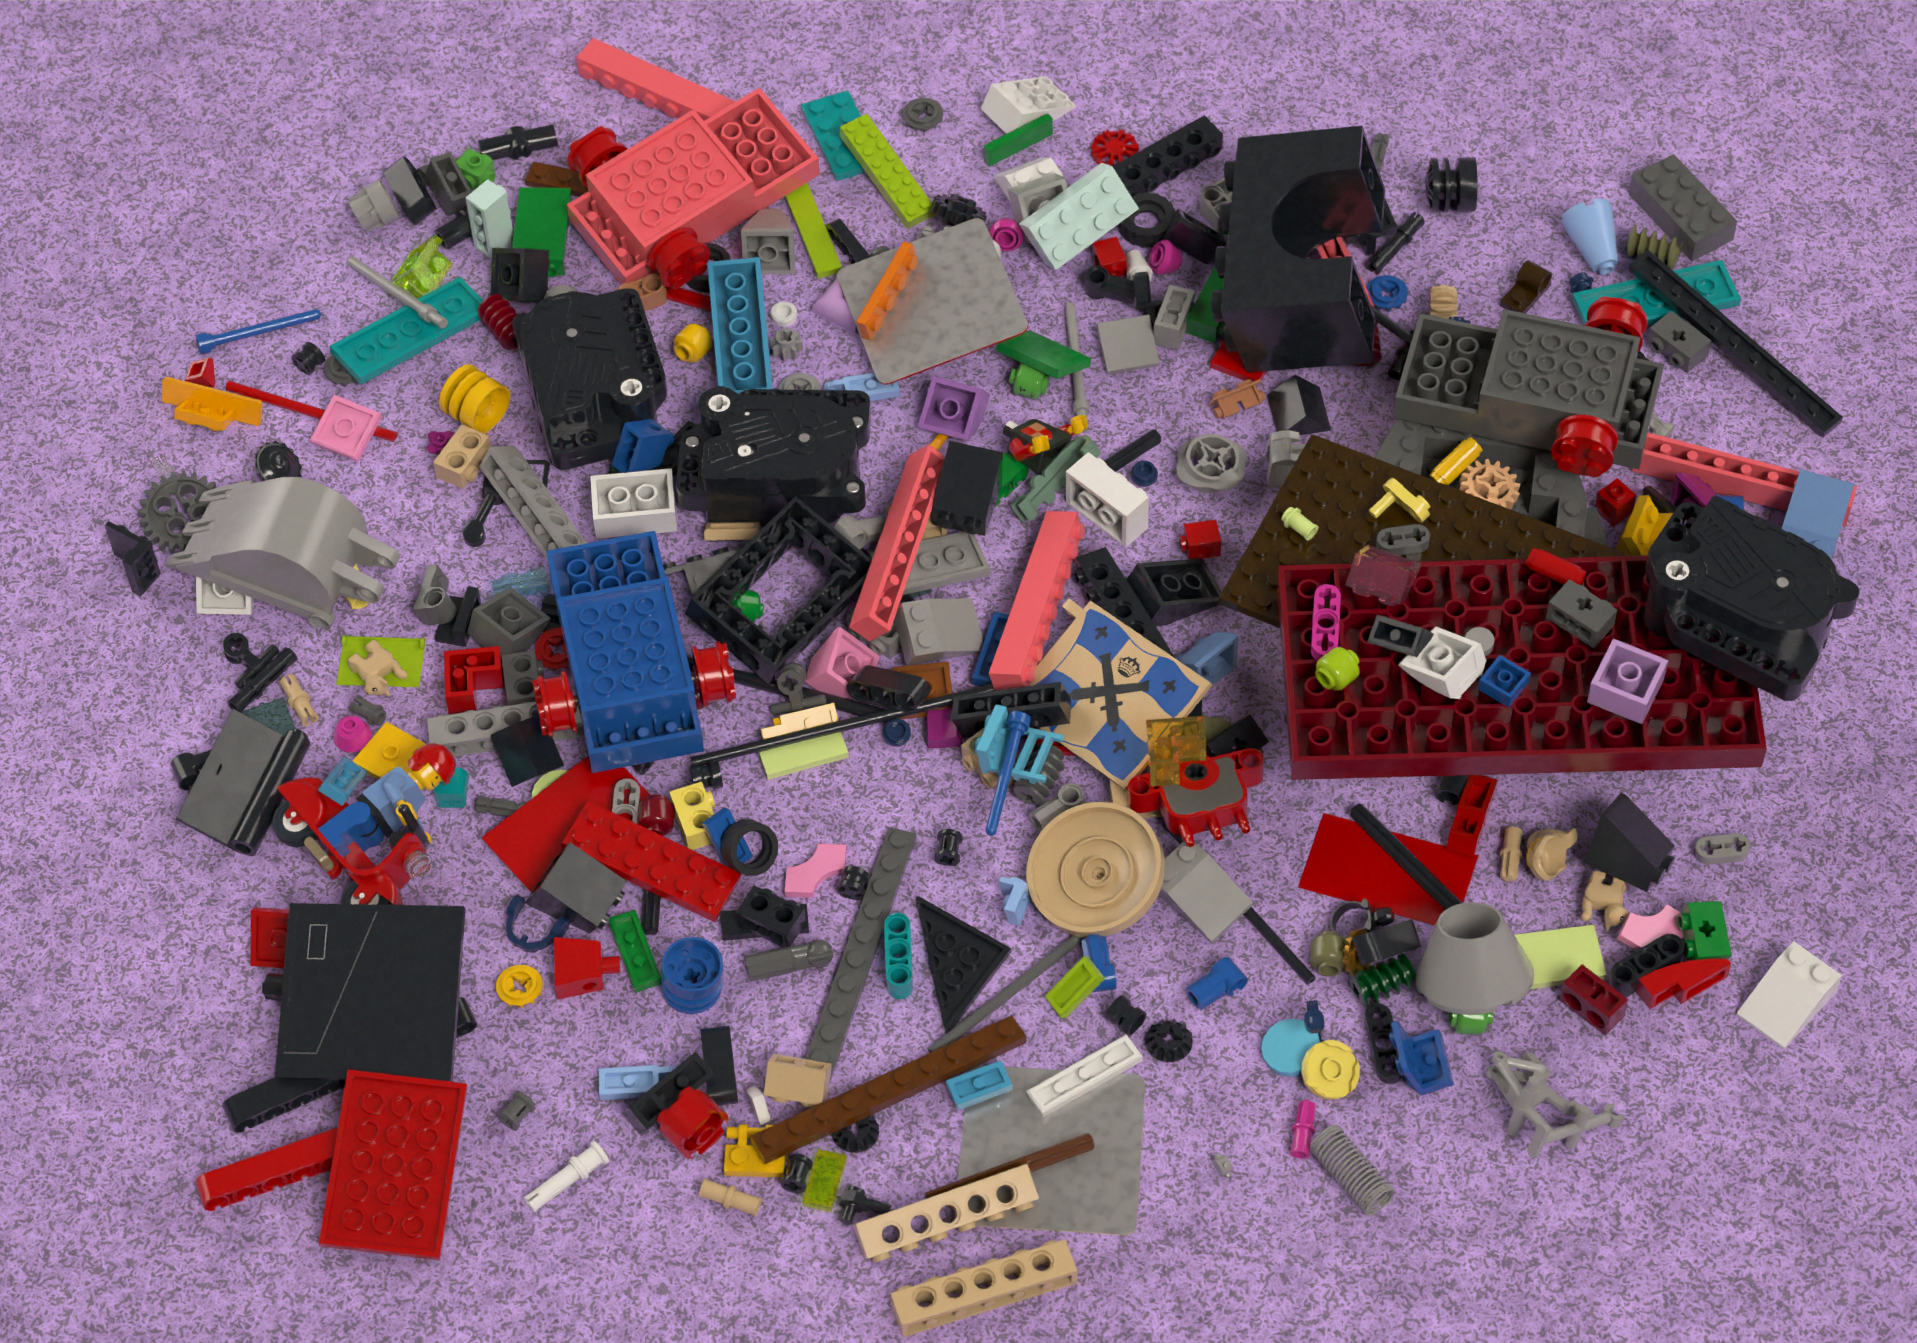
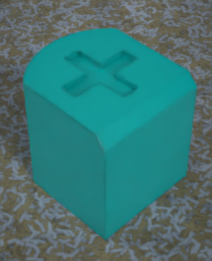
M455 768V774L448 785L445 786L440 783L434 788L436 805L439 808H464L466 806L469 774L466 770Z

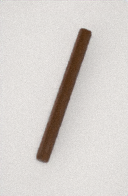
M1090 1133L1077 1136L930 1190L924 1194V1199L1025 1164L1028 1165L1030 1173L1093 1150L1095 1146L1094 1140Z

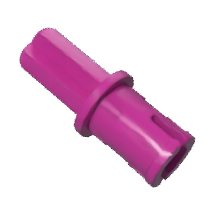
M1309 1100L1299 1102L1296 1123L1292 1125L1294 1137L1290 1154L1294 1158L1308 1159L1310 1155L1311 1137L1315 1134L1316 1130L1313 1126L1316 1104Z

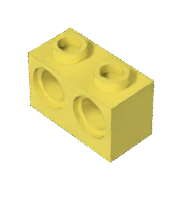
M702 782L669 791L670 801L675 808V817L687 848L694 850L712 844L705 829L698 828L703 826L702 822L714 815L712 808L715 807V802L711 791L706 792Z

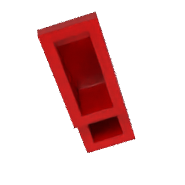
M1469 775L1449 832L1446 849L1474 857L1491 807L1498 779L1483 775Z
M1701 959L1672 964L1639 978L1636 993L1649 1009L1672 996L1682 1004L1727 978L1731 962L1728 959Z

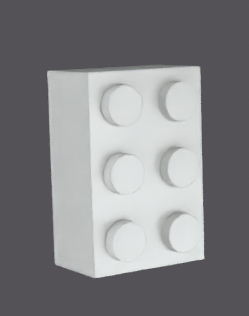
M1088 452L1066 471V503L1124 547L1130 545L1148 529L1149 497L1144 490L1136 488L1129 483L1121 473H1116L1109 468L1102 459L1096 458Z
M672 468L590 476L596 539L629 536L655 531L656 533L678 531Z

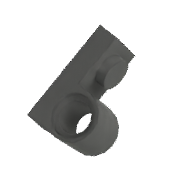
M428 565L413 608L425 625L446 624L457 614L456 605L446 593L449 587V580L438 565Z

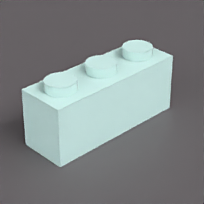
M487 179L466 197L474 247L492 259V248H508L513 244L514 229L511 222V211L506 190L501 185H495Z

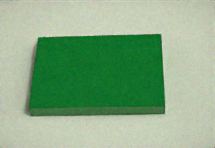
M1031 330L996 344L997 352L1055 379L1086 369L1091 365L1092 358Z

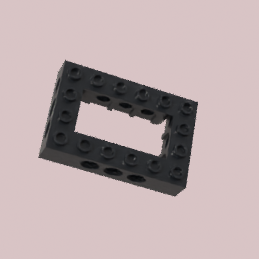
M795 496L691 598L685 615L717 642L720 641L721 644L726 643L730 653L770 685L781 674L783 667L788 663H792L861 593L872 559ZM793 546L828 575L830 579L820 591L816 590L811 600L803 608L799 607L796 610L794 617L785 626L782 624L773 639L763 631V626L760 624L757 626L742 613V609L739 606L736 608L734 604L741 597L740 595L746 593Z

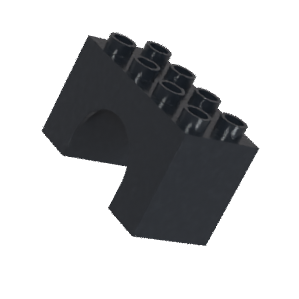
M1363 126L1238 138L1236 160H1227L1224 165L1225 185L1227 191L1232 192V202L1222 203L1220 206L1221 229L1224 235H1228L1227 246H1218L1215 255L1217 273L1220 279L1224 278V285L1222 290H1213L1211 295V309L1214 321L1216 323L1225 322L1224 336L1227 351L1229 353H1239L1247 373L1372 363L1376 318L1353 257L1306 259L1315 249L1332 239L1346 235L1382 232L1385 187Z

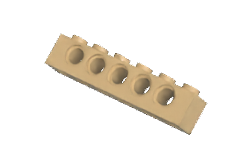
M1025 1164L853 1224L864 1259L872 1257L873 1263L891 1257L889 1253L891 1250L901 1248L902 1253L918 1248V1241L929 1237L932 1243L948 1237L946 1232L948 1230L958 1227L960 1233L977 1227L975 1221L986 1217L989 1223L1005 1217L1003 1212L1005 1210L1015 1208L1017 1213L1032 1208V1201L1039 1199L1029 1167ZM1000 1186L1007 1187L1011 1192V1198L1007 1203H1002L997 1199L996 1192ZM972 1196H977L982 1200L983 1207L979 1213H973L968 1208V1201ZM943 1206H949L954 1211V1219L950 1223H945L940 1219L939 1212ZM915 1216H921L926 1222V1228L922 1233H916L911 1228V1220ZM886 1226H892L897 1231V1239L893 1243H887L882 1238V1231Z
M1066 1239L1058 1242L1052 1240L1044 1243L1041 1247L1029 1251L1027 1249L1019 1250L1012 1256L1003 1259H990L984 1262L983 1265L974 1268L964 1267L958 1269L954 1274L945 1277H931L925 1283L919 1285L902 1286L891 1293V1305L902 1337H906L1077 1284V1268ZM1039 1265H1044L1048 1267V1269L1044 1271H1038L1035 1269V1267ZM1010 1274L1018 1275L1019 1278L1015 1280H1009L1006 1278V1276ZM981 1283L989 1284L990 1287L986 1289H980L977 1287V1285ZM952 1292L961 1294L957 1298H950L947 1295ZM928 1301L932 1303L928 1307H921L918 1305L920 1302Z

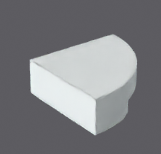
M753 1086L745 1089L759 1124L762 1125L770 1122L771 1118L764 1096L758 1087Z

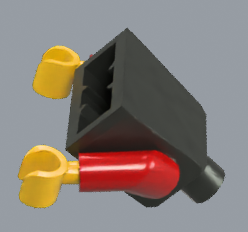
M1078 415L1070 419L1071 425L1066 424L1059 428L1037 419H1031L1021 425L1009 421L1003 428V435L1010 438L1007 448L1008 454L1013 456L1016 461H1020L1029 469L1038 473L1071 441V437L1074 434H1081L1088 427L1086 416Z

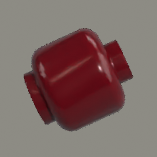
M658 794L651 795L640 803L637 824L662 836L668 835L673 830L675 808L667 797Z

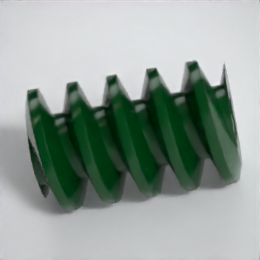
M1403 953L1399 954L1397 959L1391 957L1387 959L1386 963L1382 961L1377 963L1376 968L1368 966L1365 972L1358 970L1355 972V976L1349 975L1352 990L1365 1008L1369 1006L1368 997H1371L1374 1003L1379 1002V993L1385 999H1389V989H1392L1396 995H1399L1400 985H1403L1405 990L1409 991L1411 990L1410 981H1415L1416 979L1414 968L1409 958Z

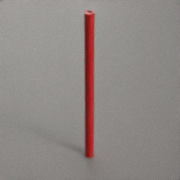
M228 381L226 384V391L261 400L262 402L320 420L325 412L324 409L233 381ZM377 426L373 436L395 442L398 433Z

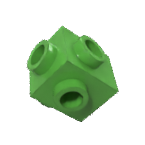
M468 148L456 161L470 189H477L487 179L491 182L495 181L494 160L488 155L480 154Z

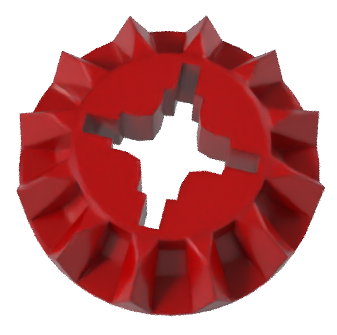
M561 628L547 630L538 638L535 645L537 660H542L544 668L547 667L554 671L561 668L567 669L569 665ZM550 645L553 647L562 645L565 654L556 653L553 656L554 652Z

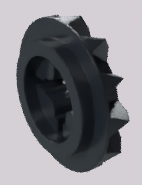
M1175 1018L1171 1021L1161 1019L1159 1023L1152 1024L1150 1030L1146 1033V1048L1159 1061L1169 1063L1180 1061L1192 1049V1032L1187 1029L1185 1023H1178ZM1170 1031H1172L1174 1040L1166 1048L1164 1038H1167Z
M874 1115L856 1122L858 1128H861L859 1129L858 1138H855V1134L851 1130L853 1124L832 1133L835 1144L840 1149L850 1153H859L870 1149L879 1137V1124Z

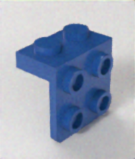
M1398 1020L1391 1022L1393 1032H1390L1389 1036L1394 1049H1397L1399 1057L1395 1059L1396 1066L1400 1075H1405L1409 1087L1414 1086L1421 1096L1453 1086L1454 1081L1440 1030L1436 1029L1410 1038Z

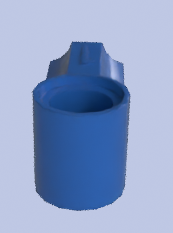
M1099 934L1088 935L1087 938L1081 940L1083 956L1089 957L1105 977L1093 992L1116 990L1114 964L1110 963L1106 937Z
M1224 957L1213 965L1210 973L1188 986L1186 993L1194 1006L1203 1010L1224 995L1232 996L1235 990H1242L1248 983V978L1230 957Z

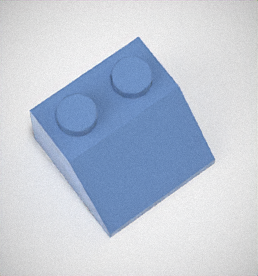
M1213 632L1207 638L1200 639L1193 649L1186 654L1179 655L1176 659L1205 678L1213 686L1237 667L1238 635L1227 632Z

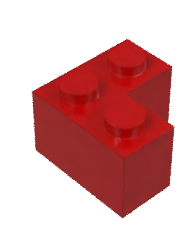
M500 646L444 651L445 699L449 715L464 713L469 710L477 711L476 690L504 688V672Z

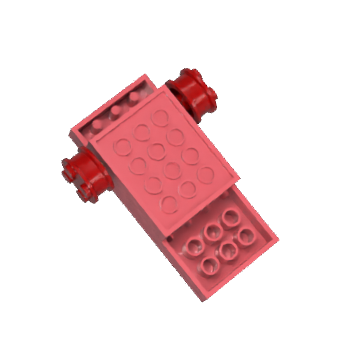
M759 87L705 121L693 109L629 149L624 144L617 143V137L613 130L603 126H599L581 139L575 140L569 147L570 152L567 157V165L573 172L579 173L580 182L585 187H588V192L568 203L567 209L571 224L620 285L641 279L649 274H660V280L664 286L679 289L694 276H699L707 270L708 266L706 264L710 257V249L704 243L712 242L754 216L760 209L767 208L819 176V158Z

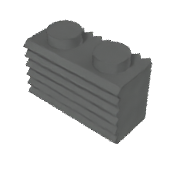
M451 152L431 158L425 177L428 178L427 181L430 182L429 185L432 186V190H435L434 194L437 195L436 198L439 199L438 202L441 203V207H444L445 215L456 214L467 205L466 197L472 193V190Z

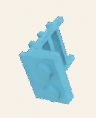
M995 705L992 714L988 715L985 720V730L982 737H978L975 743L974 751L978 756L981 771L985 774H988V771L995 772L998 776L1000 774L1010 734L1006 726L1008 711L1005 706ZM1029 728L1024 733V735H1028V738L1015 767L1012 769L1011 776L1017 781L1020 778L1027 779L1031 784L1036 782L1045 783L1047 778L1046 775L1040 774L1053 742H1063L1064 735ZM1043 738L1044 741L1031 771H1024L1037 739Z

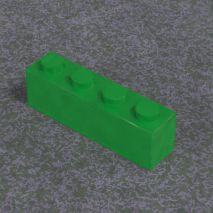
M1216 265L1187 317L1186 332L1189 335L1213 343L1217 342L1220 335L1224 336L1225 322L1216 323L1214 321L1211 309L1213 290H1222L1224 285V278H1219Z

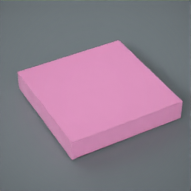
M333 395L310 442L358 462L372 438L382 415L377 411Z

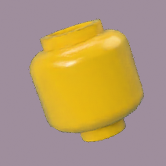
M691 323L687 325L673 340L674 352L684 362L695 363L700 361L712 348L710 332L707 328L698 324Z

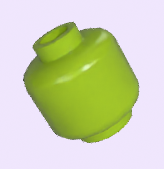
M1335 647L1316 663V677L1326 689L1342 690L1358 677L1359 659L1352 650Z

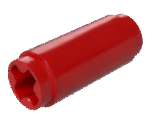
M1533 548L1525 565L1530 570L1563 585L1569 579L1578 585H1582L1587 571L1582 570L1581 567L1536 548Z

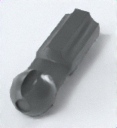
M816 939L807 944L793 947L787 946L745 955L751 982L812 967L823 968L831 962L834 955L832 946L827 941Z

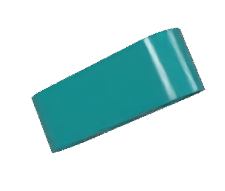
M893 913L885 919L884 923L886 983L888 994L895 999L901 1000L909 997L913 991L911 925L906 915ZM902 930V932L894 933L893 931ZM903 955L902 958H895L894 956ZM898 980H903V981H905V982L900 983V984H899V983H895V981H898Z

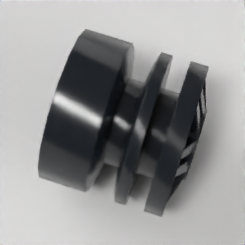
M1457 157L1455 169H1450L1448 158H1443L1441 169H1439L1438 158H1430L1425 180L1426 198L1429 203L1430 212H1438L1439 201H1442L1443 212H1448L1451 200H1455L1458 212L1476 211L1478 177L1475 157Z

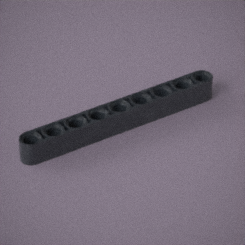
M463 997L459 998L456 1038L472 1032L478 1025L467 1000ZM274 1077L229 1097L223 1102L222 1107L233 1131L241 1133L245 1131L246 1127L251 1129L273 1119L274 1115L278 1117L301 1107V1104H308L329 1093L345 1087L346 1081L276 1079Z

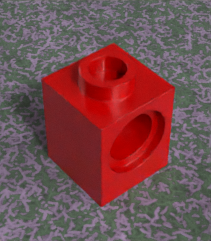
M1117 236L1092 243V259L1095 266L1104 267L1111 275L1119 277L1126 275L1127 259Z
M1616 478L1597 492L1595 507L1598 514L1614 527L1632 514L1636 494Z
M1216 519L1184 524V533L1179 536L1181 552L1186 551L1188 559L1221 556V537Z

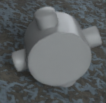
M1216 1153L1214 1155L1216 1159L1213 1160L1215 1169L1220 1176L1230 1177V1171L1233 1170L1231 1162L1226 1155L1223 1154L1221 1156L1220 1153Z

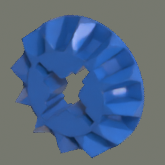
M1378 276L1372 279L1366 288L1373 305H1376L1378 310L1387 308L1390 312L1392 308L1400 309L1401 305L1407 301L1408 288L1406 284L1394 276ZM1383 291H1385L1386 293L1392 292V295H1391V297H1389V296H1387V295L1382 296V292H1383Z

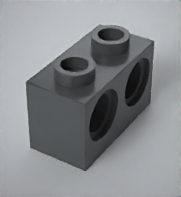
M535 650L501 655L508 706L517 705L522 702H536L532 680L537 679V676L540 675L544 677L542 660L536 661Z

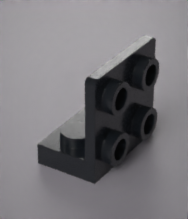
M108 521L105 524V529L115 556L123 559L122 562L132 592L142 596L161 574L158 560L153 550V544L145 536H137L131 533L125 526L121 524L116 525Z

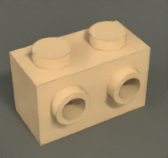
M774 1053L767 1065L764 1096H770L776 1102H789V1100L801 1102L802 1106L809 1108L825 1102L828 1096L832 1064Z

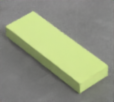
M839 732L759 752V756L767 780L849 758V753L842 733Z

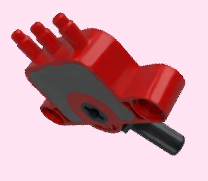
M1162 747L1152 760L1164 769L1138 775L1129 780L1128 804L1130 809L1136 813H1147L1160 809L1170 832L1182 836L1187 847H1193L1195 845L1193 834L1210 830L1211 835L1218 841L1223 837L1221 827L1236 823L1241 828L1242 833L1247 834L1250 832V823L1246 816L1247 788L1262 782L1264 777V757L1260 751L1252 748L1211 758L1199 753L1188 755L1183 753L1181 756L1176 757Z

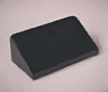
M1377 615L1367 642L1418 657L1430 642L1434 633L1417 626Z

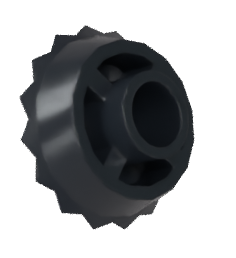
M273 441L272 443L266 442L264 446H259V450L255 454V470L261 482L281 477H302L300 473L302 466L299 463V457L285 443L279 444L277 441Z

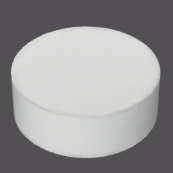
M779 302L771 308V320L777 326H790L797 319L796 307L790 302Z

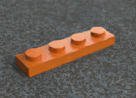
M902 242L856 321L861 338L871 341L874 334L880 330L885 315L893 308L896 296L899 291L904 289L907 277L916 268L918 258L912 243Z

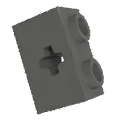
M1670 311L1650 327L1647 344L1653 352L1660 353L1666 357L1673 367L1680 368L1688 373L1708 357L1711 340Z
M1569 579L1549 601L1546 618L1587 645L1595 648L1613 628L1617 609L1608 601L1601 600L1590 593L1586 587L1578 585Z

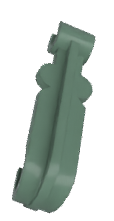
M1083 435L1070 441L1042 470V476L1037 475L1031 478L1030 486L1032 489L1028 494L1018 497L1011 503L1010 507L1022 523L1027 519L1029 522L1038 515L1039 512L1036 509L1042 503L1051 504L1054 502L1055 492L1061 491L1066 485V471L1089 452L1098 458L1101 451L1090 436Z

